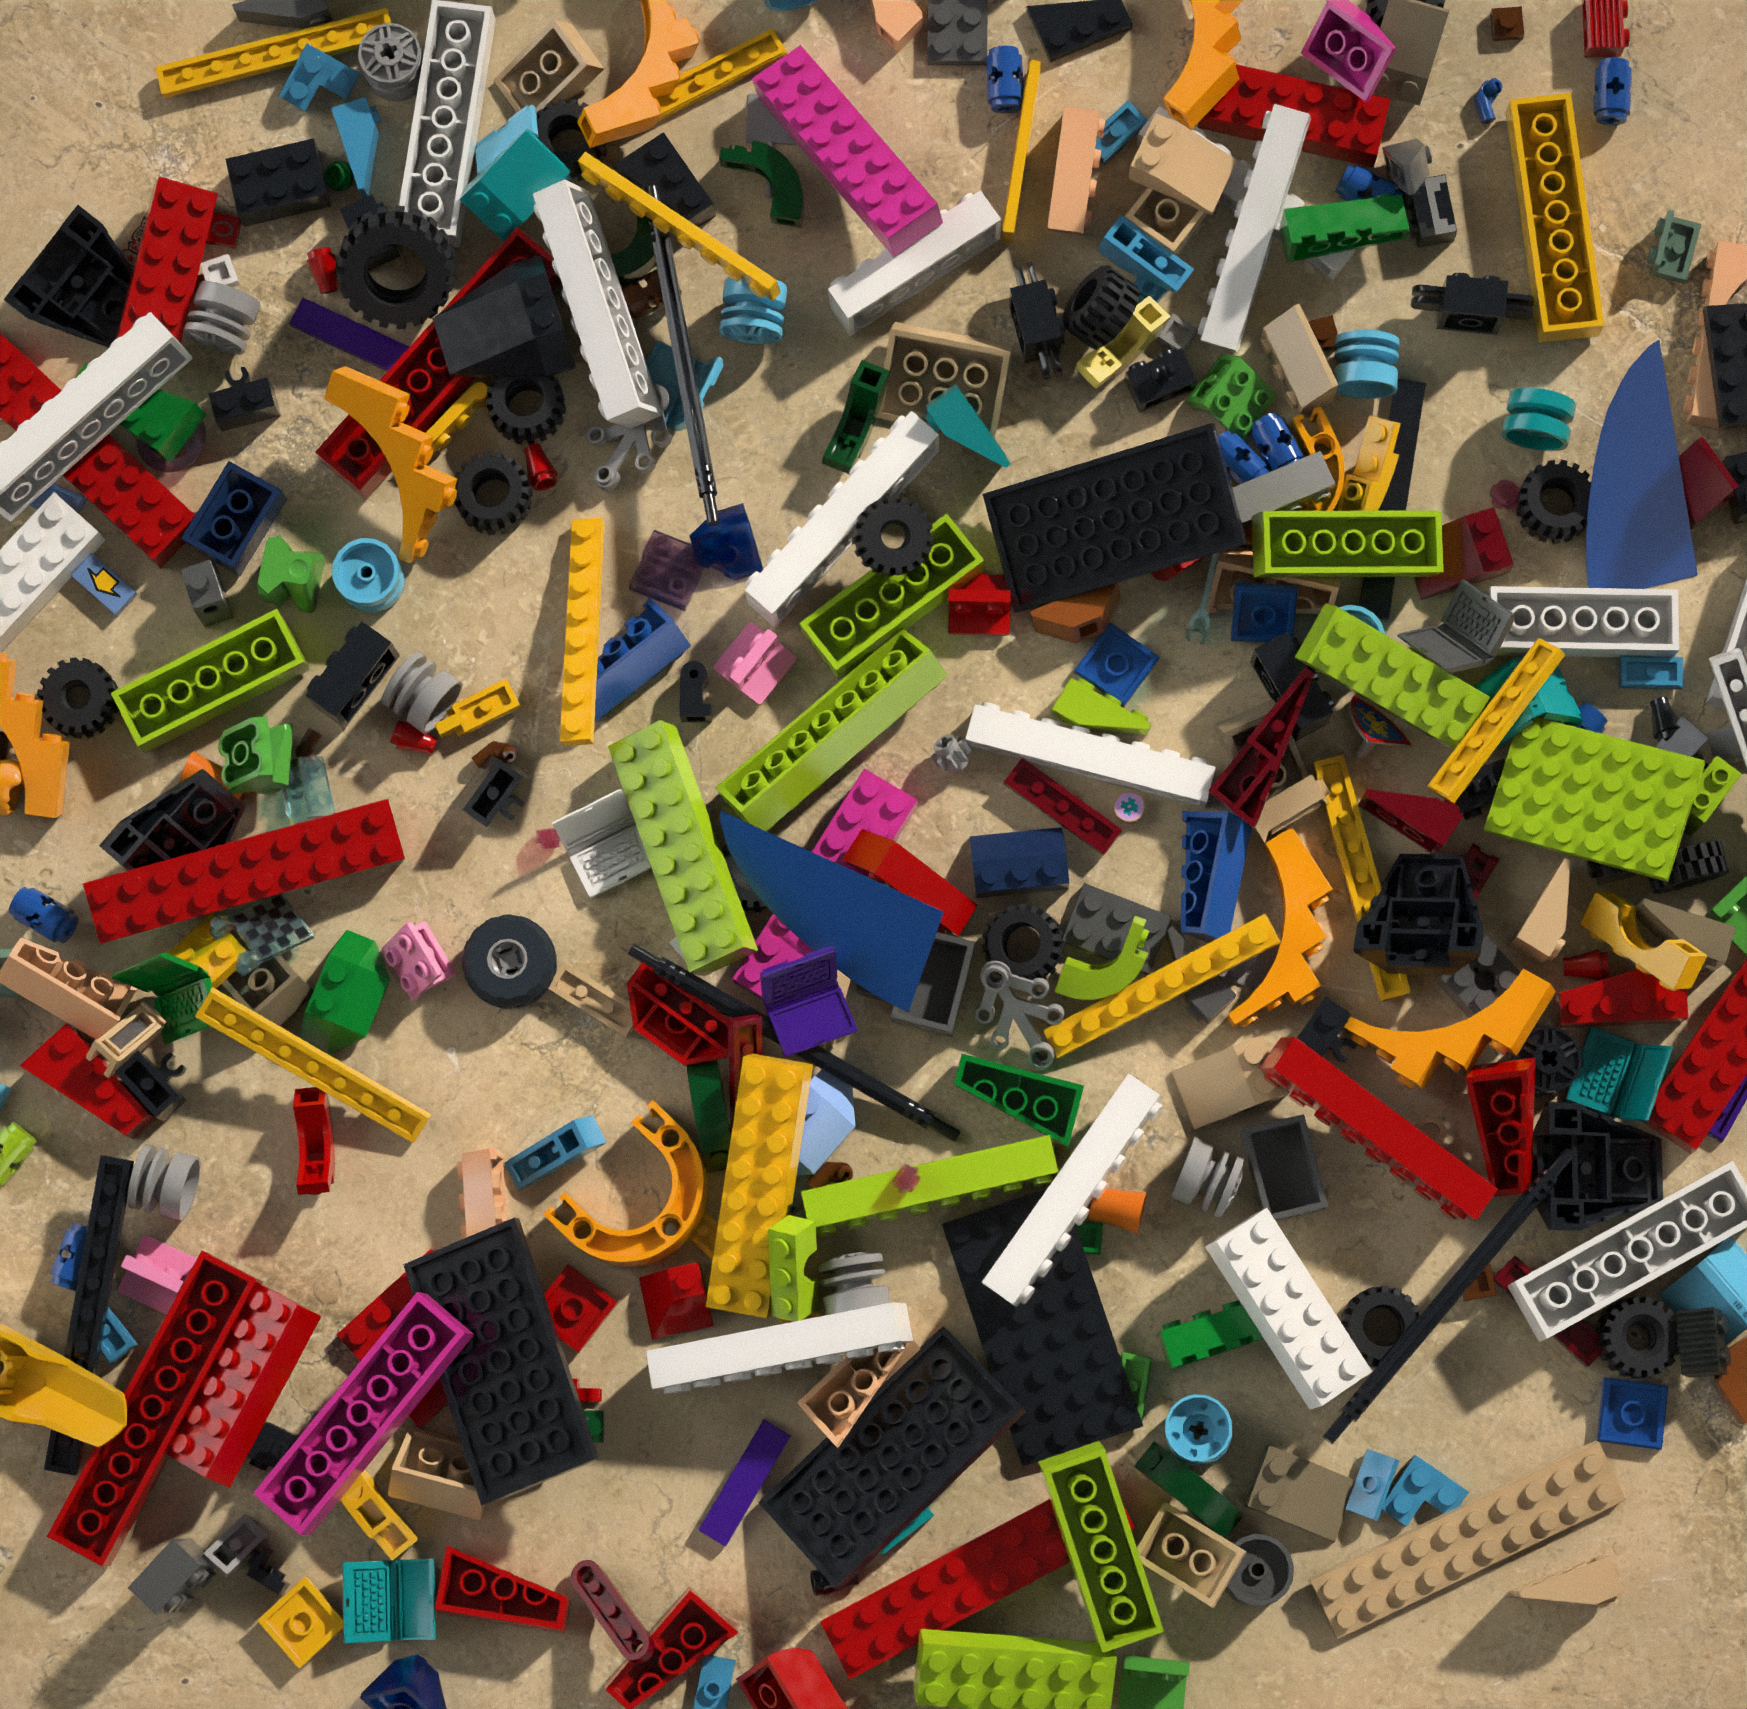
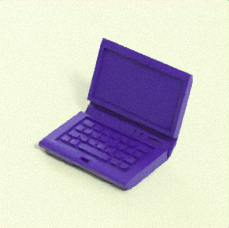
M824 947L805 954V957L791 962L785 961L763 969V972H760L762 1000L785 1057L858 1031L841 987H839L837 982L836 950L834 947Z

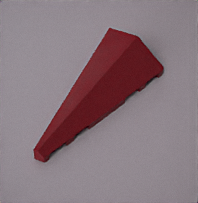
M1306 667L1248 737L1246 745L1208 790L1252 828H1255L1259 821L1313 680L1314 673Z

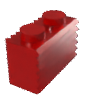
M1582 0L1584 57H1621L1624 48L1629 46L1630 41L1629 29H1624L1623 19L1628 16V1Z

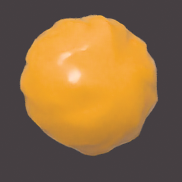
M7 759L0 760V816L6 817L13 814L16 810L18 794L25 789L19 761Z

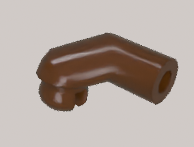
M308 728L298 744L295 754L300 770L314 775L319 771L321 763L315 759L313 749L322 735Z
M493 741L471 758L479 768L489 754L504 763L512 764L517 760L518 751L512 744Z
M825 1162L806 1183L814 1189L824 1186L827 1182L849 1181L853 1178V1170L850 1165L844 1162Z

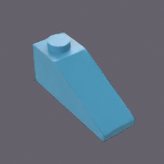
M366 97L331 108L362 199L369 196L379 138L376 124L381 123L376 106L370 107Z
M1120 215L1103 237L1097 249L1099 253L1119 268L1175 294L1194 271L1191 266L1122 215Z
M591 1115L572 1120L504 1163L517 1189L521 1190L583 1158L607 1142L594 1116Z

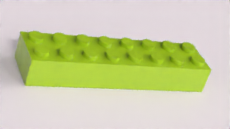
M901 628L717 785L715 789L742 821L764 831H769L789 811L794 810L810 793L820 788L823 782L831 775L842 769L859 751L865 749L873 739L884 730L890 728L893 722L907 710L912 709L928 692L935 689L948 674L930 649Z
M659 720L609 745L608 749L689 972L706 976L757 952L758 948L676 726Z
M1050 1135L809 1189L801 1191L807 1219L816 1221L818 1237H825L836 1234V1228L848 1225L849 1230L867 1227V1221L879 1218L880 1223L898 1220V1214L910 1211L911 1216L929 1213V1207L941 1204L942 1209L959 1206L961 1199L972 1197L973 1202L987 1200L991 1198V1193L1002 1190L1003 1195L1021 1192L1022 1186L1033 1183L1034 1188L1045 1187L1053 1182V1179L1058 1174V1168Z

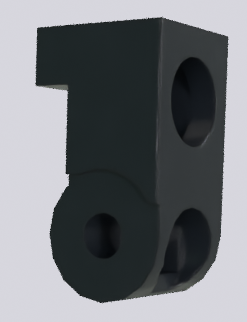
M697 661L688 662L681 669L679 712L681 722H712L711 704H704V690L709 682L708 673L705 666Z

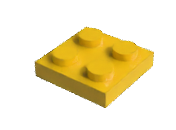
M213 913L207 916L168 952V954L202 967L209 974L212 987L215 989L252 956Z
M307 1576L300 1580L257 1620L299 1669L343 1630V1617Z

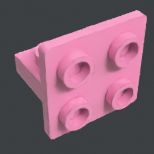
M749 622L716 662L713 669L755 703L762 705L797 662V656L781 645L778 636L771 630L767 629L764 632L753 622Z
M411 921L404 924L382 948L387 963L392 966L400 980L401 987L407 992L412 1001L418 999L427 989L451 979L456 974L426 921L414 925Z
M144 1235L134 1256L126 1255L121 1265L127 1271L117 1291L167 1315L197 1258Z

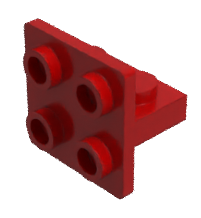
M980 574L961 589H949V634L1009 635L1011 590H1008L1004 575Z

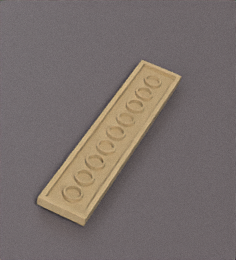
M1595 1440L1309 1578V1581L1335 1637L1339 1639L1626 1499L1600 1443Z

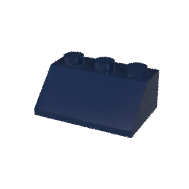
M228 461L181 539L216 564L241 576L287 501V498L281 489Z
M1062 827L970 836L976 898L1069 889L1067 855Z

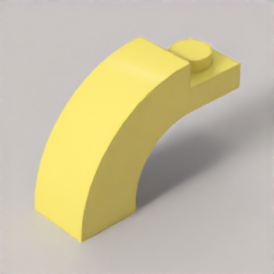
M1148 296L1136 306L1132 317L1124 329L1102 348L1092 350L1078 361L1075 369L1097 389L1108 379L1111 378L1113 380L1128 367L1154 340L1171 316Z

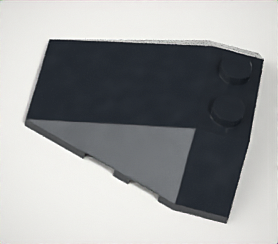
M77 205L3 300L29 320L110 348L111 343L117 336L133 269L108 234L104 225L81 206Z
M541 254L511 263L433 318L450 376L489 377V375H508V377H518V375H537V377H550L576 368Z
M201 769L121 820L99 846L129 871L225 844L226 841L230 842L246 806L208 772Z
M1400 854L1384 879L1382 890L1370 902L1371 908L1365 918L1361 917L1357 924L1353 947L1354 953L1391 974L1453 975L1481 956L1484 936L1483 923L1480 919L1463 855Z
M1545 1103L1533 1131L1532 1182L1543 1169L1547 1170L1565 1148L1570 1149L1575 1154V1157L1557 1177L1558 1182L1536 1207L1548 1230L1580 1231L1595 1224L1612 1220L1618 1216L1652 1206L1663 1199L1662 1138L1631 1125H1623L1611 1120L1609 1116L1587 1110L1585 1106L1578 1103Z

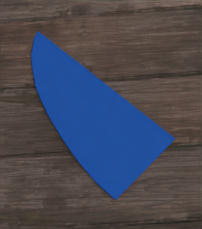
M1660 340L1648 346L1629 367L1609 405L1602 426L1593 466L1587 515L1586 567L1589 588L1646 589L1698 575Z
M720 811V823L728 850L751 889L773 914L814 951L827 946L834 947L836 950L837 970L877 997L909 1012L944 912Z

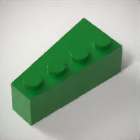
M1387 193L1369 199L1286 208L1283 210L1279 231L1286 262L1290 263L1404 240L1407 238L1409 225L1402 195L1393 196Z
M85 364L83 366V368L79 371L75 378H77L87 368L88 364ZM158 389L123 420L118 427L171 463L207 414L195 402Z
M961 1054L954 1081L955 1086L1042 1134L1050 1135V1138L1069 1147L1084 1085Z
M1240 1300L1222 1305L1224 1311L1211 1314L1210 1309L1192 1315L1193 1321L1181 1324L1180 1319L1162 1325L1163 1330L1157 1334L1169 1370L1263 1340L1264 1338Z

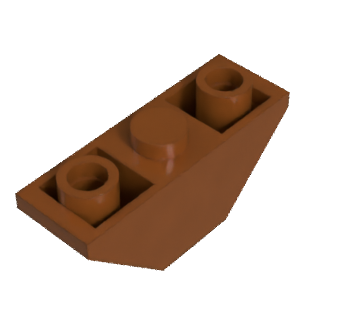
M1118 583L1038 606L1037 609L1030 611L1035 631L1075 644L1105 632L1121 597Z
M1746 1335L1729 1347L1731 1365L1727 1366V1374L1714 1375L1713 1381L1714 1388L1739 1424L1747 1425Z

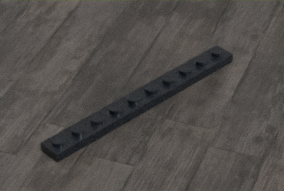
M100 1155L64 1357L95 1375L126 1210L130 1176L134 1165L133 1160ZM51 1429L44 1470L74 1476L78 1475L84 1442Z

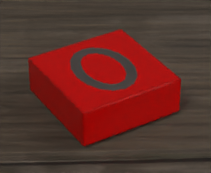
M213 212L206 243L236 249L242 224L239 217Z

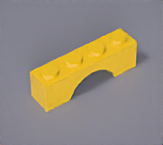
M1614 891L1595 892L1580 925L1590 931L1589 935L1592 938L1608 943L1613 947L1612 951L1615 954L1634 961L1638 970L1657 977L1660 980L1659 984L1671 991L1692 988L1707 958L1706 954L1684 939L1665 940L1656 948L1650 946L1644 941L1638 931L1636 906Z

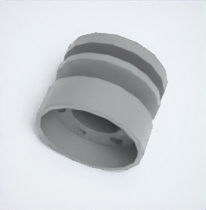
M385 23L375 26L364 35L358 50L360 66L366 81L373 92L385 100L402 101L409 99L418 91L423 52L419 41L410 29L401 24ZM392 54L394 58L389 60L387 56Z
M212 281L201 282L193 302L202 311L189 312L188 318L191 322L185 324L184 334L195 342L215 351L236 355L245 353L247 345L244 341L250 338V331L242 325L255 324L261 306L260 302L253 296L234 287Z
M415 652L393 674L382 695L381 703L388 709L394 708L393 711L398 716L404 715L409 711L407 722L425 735L436 728L435 723L446 717V711L452 708L451 705L455 704L463 684L446 670L440 671L435 675L436 663L432 660L427 661L426 656L421 652Z
M1194 1137L1170 1199L1190 1206L1197 1194L1204 1196L1201 1211L1206 1213L1211 1200H1214L1218 1203L1213 1216L1221 1219L1224 1211L1232 1204L1243 1177L1245 1157L1237 1154L1232 1167L1228 1166L1226 1162L1230 1153L1229 1150L1225 1149L1218 1161L1213 1160L1214 1144Z
M145 1144L139 1152L131 1171L127 1198L128 1207L139 1210L143 1206L145 1212L151 1213L160 1201V1215L183 1221L187 1217L196 1195L201 1169L200 1158L177 1152L169 1164V1152L167 1149L160 1148L157 1151L155 1146Z
M850 1253L836 1256L825 1263L817 1265L819 1274L833 1273L834 1276L821 1280V1286L836 1287V1293L823 1298L826 1315L891 1303L888 1286H873L872 1281L886 1275L885 1269L870 1270V1266L883 1262L882 1253Z

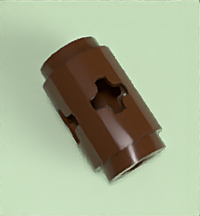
M658 269L621 287L631 319L635 318L638 320L664 307ZM645 280L647 286L642 288L639 282ZM652 299L657 303V306L653 308L649 304V301Z

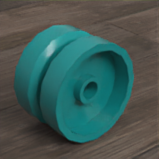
M1527 387L1511 390L1506 407L1511 415L1505 417L1501 432L1504 440L1523 448L1538 451H1561L1566 449L1571 434V429L1566 424L1571 423L1574 419L1575 401L1564 394L1541 388Z

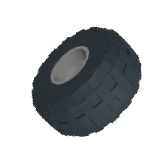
M507 914L492 917L479 927L477 926L468 941H466L462 967L470 988L480 999L498 1008L519 1009L533 1002L535 1003L548 990L556 974L557 955L551 938L542 927L526 917Z

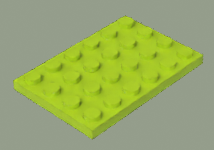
M1539 717L1532 718L1533 723L1513 736L1483 829L1484 832L1668 882L1705 761Z

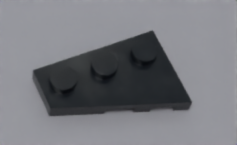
M1091 0L1026 6L1028 16L1050 63L1133 28V23L1122 0Z

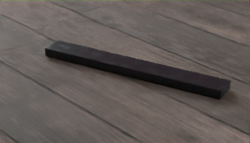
M1398 379L1397 392L1392 395L1389 420L1401 423L1393 453L1399 454L1390 485L1378 511H1406L1426 383ZM1363 577L1359 606L1373 612L1378 619L1388 621L1395 577Z

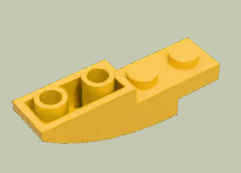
M1369 415L1354 474H1346L1337 511L1379 510L1398 461L1399 454H1395L1393 451L1401 423Z
M364 1470L340 1501L370 1539L373 1538L393 1561L413 1545L418 1537L380 1493L377 1483Z

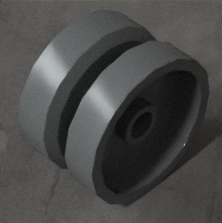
M1252 1534L1236 1539L1233 1544L1245 1550L1246 1554L1225 1588L1226 1593L1231 1599L1245 1606L1259 1607L1277 1602L1287 1593L1293 1582L1294 1564L1290 1552L1280 1541L1269 1535ZM1253 1565H1261L1262 1568L1259 1570L1262 1572L1261 1576L1253 1575Z

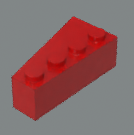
M861 829L842 861L864 876L943 911L944 913L937 930L938 933L945 934L949 932L959 936L978 904L896 841Z
M1638 969L1557 994L1554 997L1556 1027L1580 1028L1590 1026L1682 1023L1689 1018L1687 990L1677 989L1676 991H1671L1659 984L1660 980L1654 975L1646 974Z
M68 1023L19 1065L129 1138L134 1139L156 1119L116 1073L109 1078L104 1075L108 1064L100 1055H97L91 1061L86 1058L91 1045L75 1027Z
M1535 1058L1474 1065L1465 1079L1488 1180L1498 1188L1493 1197L1523 1194L1532 1181Z
M448 1545L446 1546L435 1610L439 1614L565 1634L571 1603L568 1597L527 1581Z
M688 1587L649 1632L655 1644L652 1656L640 1664L632 1663L626 1659L604 1685V1689L626 1709H633L739 1632L734 1625L694 1590ZM643 1644L637 1647V1652L642 1649Z

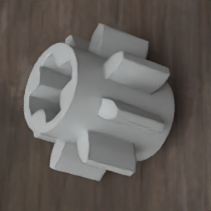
M945 735L934 744L936 753L931 758L942 772L949 770L951 773H956L967 766L969 759L966 755L972 752V750L960 735L955 738L953 735Z

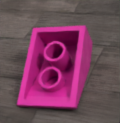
M1327 0L1301 54L1362 100L1368 102L1396 47L1372 18L1349 0Z

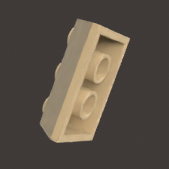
M1300 304L1294 305L1263 327L1262 338L1259 339L1264 354L1266 356L1270 355L1275 364L1272 366V370L1276 380L1279 383L1283 382L1287 389L1285 397L1289 407L1292 410L1296 408L1298 415H1305L1316 407H1323L1332 403L1338 383Z
M410 1426L391 1468L388 1496L480 1520L486 1505L480 1504L460 1439Z

